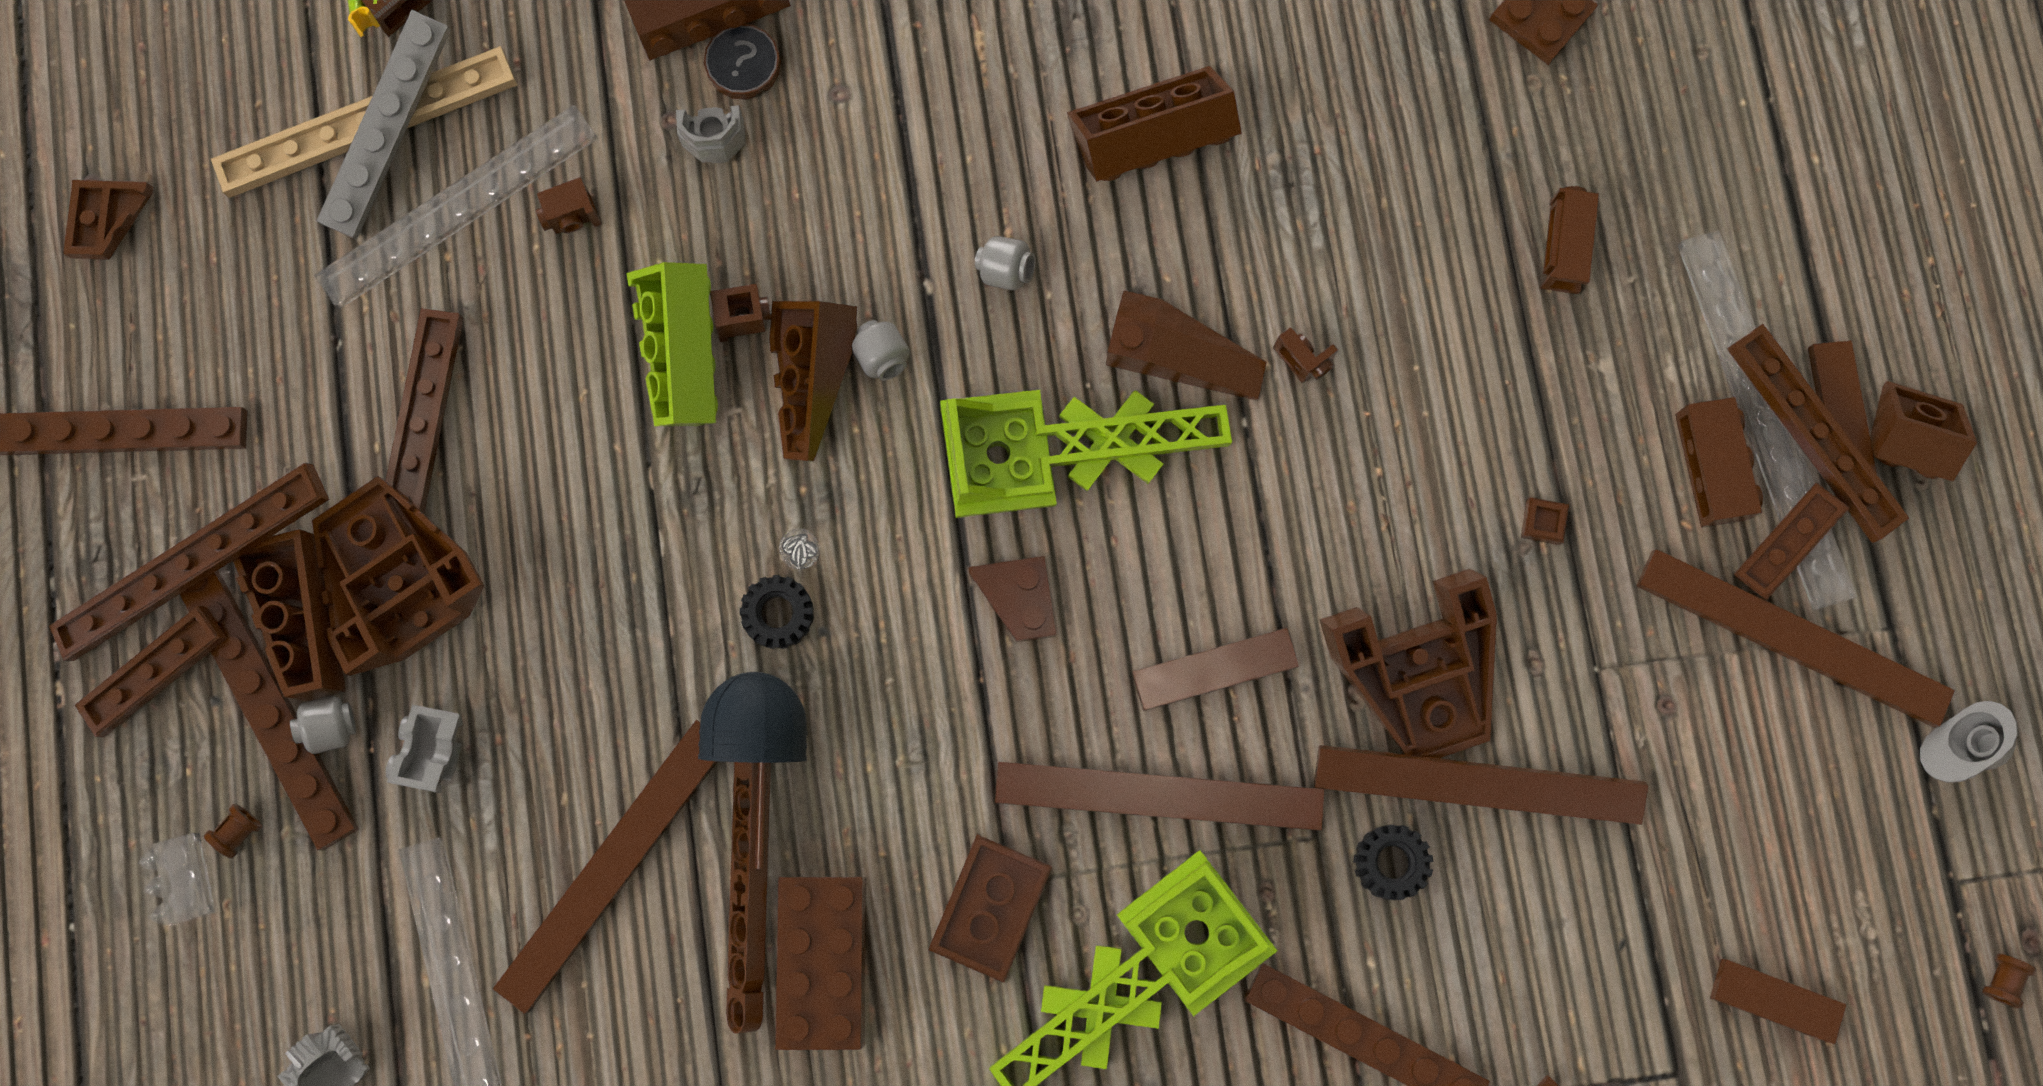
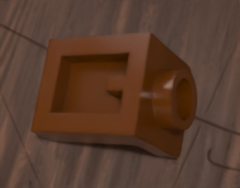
M1291 327L1278 336L1273 346V349L1301 383H1304L1312 376L1318 380L1327 374L1335 366L1332 360L1338 352V349L1333 344L1315 357L1310 341L1302 334L1297 335Z

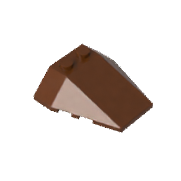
M375 477L312 520L318 568L323 570L326 591L322 592L323 604L328 606L331 626L327 628L328 641L345 675L351 676L403 661L470 617L485 585L467 552L383 478Z

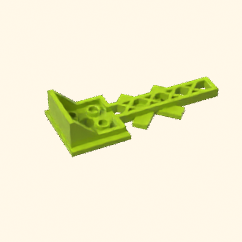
M1040 390L940 401L955 517L961 518L1056 506L1057 501L1052 467L1077 464L1068 477L1086 491L1090 489L1111 460L1118 461L1149 484L1163 466V463L1153 455L1228 447L1231 445L1232 438L1226 405L1148 413L1154 403L1134 390L1112 418H1102L1076 397H1073L1059 415V418L1066 423L1045 425ZM1217 417L1220 436L1207 437L1197 430L1195 426L1201 419ZM1171 422L1184 433L1177 441L1169 442L1159 435L1157 430L1163 423ZM1135 429L1145 436L1139 445L1129 438ZM1077 433L1074 437H1072L1071 435H1069V434ZM1047 436H1056L1067 444L1060 455L1050 456ZM1082 436L1093 442L1089 449L1079 442ZM1188 436L1192 438L1191 440H1185ZM1150 440H1151L1153 443H1155V444H1148V445H1147V443H1148ZM995 446L1003 447L1007 450L1009 459L1005 463L995 464L989 460L987 451Z
M1201 850L1193 854L1116 914L1140 945L1141 949L1120 965L1122 948L1096 945L1091 988L1084 991L1044 985L1041 1012L1057 1015L989 1067V1070L1001 1086H1015L1003 1071V1068L1013 1060L1031 1063L1029 1079L1021 1086H1037L1082 1050L1081 1066L1107 1069L1111 1031L1116 1023L1159 1029L1162 1002L1147 999L1166 984L1171 986L1194 1017L1278 951ZM1193 920L1204 922L1209 930L1205 941L1198 944L1188 941L1184 933L1187 924ZM1147 956L1162 974L1156 981L1138 978L1139 963ZM1133 967L1132 977L1122 976ZM1117 983L1131 985L1129 997L1116 995ZM1137 986L1147 987L1136 995ZM1073 1017L1087 1018L1085 1031L1072 1030ZM1064 1020H1066V1027H1065V1028H1058V1027H1057V1026H1058L1059 1024H1061ZM1046 1034L1064 1037L1063 1051L1057 1058L1039 1055L1041 1038ZM1071 1038L1080 1039L1070 1047ZM1033 1045L1032 1054L1023 1053ZM1038 1064L1046 1065L1043 1069L1037 1072Z

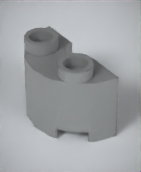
M412 704L409 716H405L402 719L399 727V739L404 740L402 750L398 755L393 754L387 763V783L441 793L442 779L451 780L461 751L462 743L454 742L458 727L463 725L460 714Z

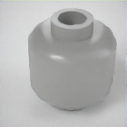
M994 236L987 241L984 247H980L976 253L975 267L977 270H980L982 281L989 286L1012 291L1018 290L1024 283H1029L1034 274L1035 254L1030 252L1028 244L1022 240Z
M871 320L858 328V335L852 343V352L868 377L886 381L898 376L905 370L910 350L893 323Z
M328 696L301 703L297 710V719L290 720L291 733L295 744L303 742L306 750L312 754L343 748L348 745L350 735L356 734V725L350 703H342L337 696Z

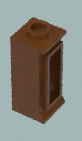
M1568 186L1560 188L1550 200L1549 205L1552 207L1549 214L1543 274L1547 275V279L1540 286V289L1579 294L1581 292V284L1587 285L1590 282L1599 193L1587 192L1585 188L1580 186Z

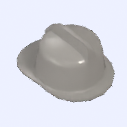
M1983 701L1970 705L1926 736L1920 748V761L1924 770L1934 779L1951 783L1965 781L1975 777L1984 770L1996 769L2006 764L2012 757L2016 747L2015 741L2018 736L2017 721L2013 713L2000 703Z

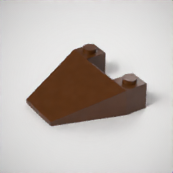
M1472 569L1432 581L1443 619L1381 640L1377 638L1371 616L1358 607L1320 619L1331 659L1405 755L1442 758L1490 741L1497 613L1487 577Z

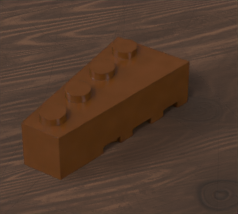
M298 529L273 535L233 560L232 562L239 575L236 580L241 592L248 597L254 612L251 617L256 629L261 630L267 644L265 651L283 696L311 701L345 693L343 669L328 641L327 628L331 626L328 606L323 604L322 592L326 591L323 570L318 568L314 534Z

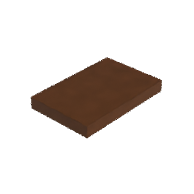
M977 834L928 950L1005 983L1052 866Z

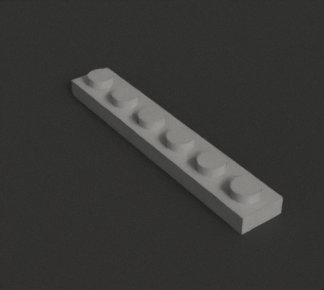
M411 10L316 220L318 223L357 240L451 32L447 25Z

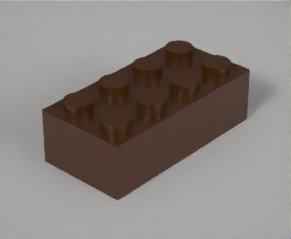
M779 877L775 1050H861L865 1046L866 877Z

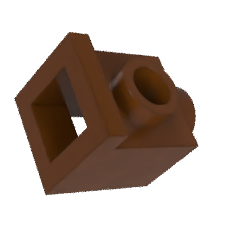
M581 177L536 193L541 207L535 210L544 231L553 229L556 234L561 232L572 233L581 229L585 223L590 221L594 227L602 225L591 194Z
M757 283L710 291L715 327L720 342H726L731 337L766 332L764 321L772 320L767 296L760 297Z

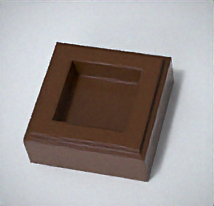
M1529 497L1525 505L1521 538L1555 545L1563 544L1569 504Z

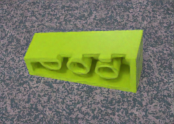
M663 262L626 273L628 286L636 287L638 302L632 304L635 320H642L645 334L643 340L639 342L641 357H644L651 367V371L646 376V384L654 427L700 426L716 423L718 400L714 394L713 377L716 363L712 355L711 335L713 332V320L709 310L711 282L707 276V264Z

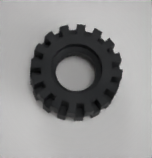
M773 575L770 578H766V576L760 578L758 583L755 585L751 584L748 587V593L744 594L741 599L740 616L743 628L755 642L770 649H785L793 644L796 645L808 634L810 626L813 624L814 607L809 594L800 583H797L788 576L785 578L780 575ZM775 597L788 600L793 608L790 622L780 628L768 626L762 618L764 604L769 599Z
M1386 825L1368 832L1363 836L1362 842L1358 843L1356 847L1358 849L1357 855H1354L1353 863H1356L1357 869L1354 870L1356 877H1360L1362 881L1360 884L1364 889L1370 890L1372 895L1384 898L1385 900H1403L1417 895V891L1424 889L1428 884L1426 882L1427 877H1431L1433 869H1430L1433 855L1428 853L1427 849L1430 846L1427 841L1423 842L1420 839L1421 834L1417 831L1409 830V827L1404 825ZM1388 846H1396L1402 849L1408 858L1407 871L1397 879L1386 877L1378 867L1379 854Z

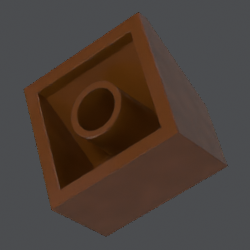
M1886 381L1883 385L1870 435L1875 458L1891 467H1899L1901 465L1914 469L1926 478L1937 479L1939 477L1953 482L1977 444L1963 404Z

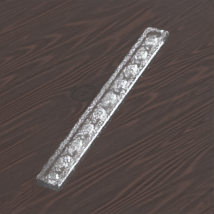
M1717 230L1682 240L1677 246L1731 392L1736 399L1737 407L1743 411L1747 435L1781 522L1811 489L1814 481L1802 449L1727 350L1729 346L1756 327L1720 231ZM1830 529L1797 566L1813 611L1857 598L1832 529Z

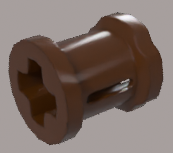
M238 804L231 805L229 808L230 814L214 831L208 830L203 835L205 840L216 851L230 859H233L238 854L236 849L253 831L258 832L263 827L257 818Z
M1997 954L1995 962L1998 965L1990 986H1984L1982 993L1999 1003L2022 1009L2024 1004L2021 1000L2022 993L2029 976L2035 975L2036 968L2014 957Z

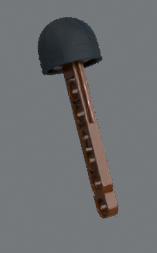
M747 672L730 677L710 695L702 711L699 729L700 741L698 742V759L734 762L727 974L730 988H727L726 1014L728 1026L735 1034L758 1031L763 1021L764 992H761L765 972L771 763L807 761L806 737L808 735L805 710L793 689L776 676L762 672Z

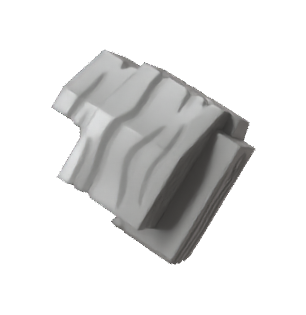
M730 106L731 112L726 115L722 108L717 107L698 110V116L694 117L687 115L686 109L676 110L677 135L682 147L702 163L728 162L745 144L744 119L740 106Z
M337 1024L330 1025L324 1032L305 1035L301 1041H298L296 1045L291 1047V1050L285 1052L292 1064L277 1077L284 1086H355L363 1079L370 1068L367 1064H364L365 1061L361 1057L363 1053L360 1052L359 1047L350 1039L351 1037L348 1034H345L346 1031L342 1026Z

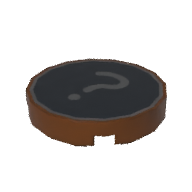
M743 24L737 28L721 31L711 38L705 49L704 66L709 80L719 93L732 99L748 100L756 97V94L762 91L766 92L774 85L780 74L781 59L776 43L765 30L757 26Z

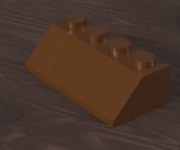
M624 0L649 61L694 43L704 41L726 29L740 27L743 24L791 6L789 0Z
M1211 66L1067 112L1086 168L1096 182L1100 180H1115L1124 172L1137 168L1148 169L1157 165L1158 161L1173 156L1184 157L1192 154L1194 149L1209 144H1224L1230 140V137L1242 134L1234 90Z

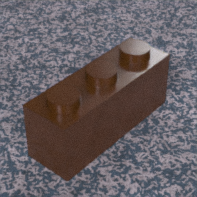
M1735 397L1688 404L1675 414L1701 528L1747 521L1761 514L1763 493L1760 486L1755 484L1752 471L1754 455L1751 448L1746 445L1743 433L1745 417L1743 411L1737 407Z

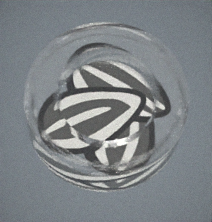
M795 528L786 532L781 538L779 553L782 560L789 567L802 570L811 567L817 561L820 554V545L812 532L803 528Z

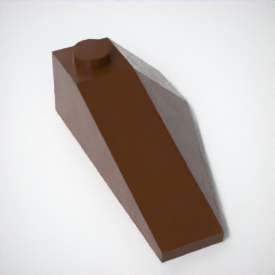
M1123 291L1108 348L1106 366L1258 401L1267 364L1266 361L1162 299Z
M772 301L769 343L771 353H777L779 373L773 376L775 388H781L783 406L778 412L784 459L812 462L815 460L853 351L852 343L857 330V306L823 301Z

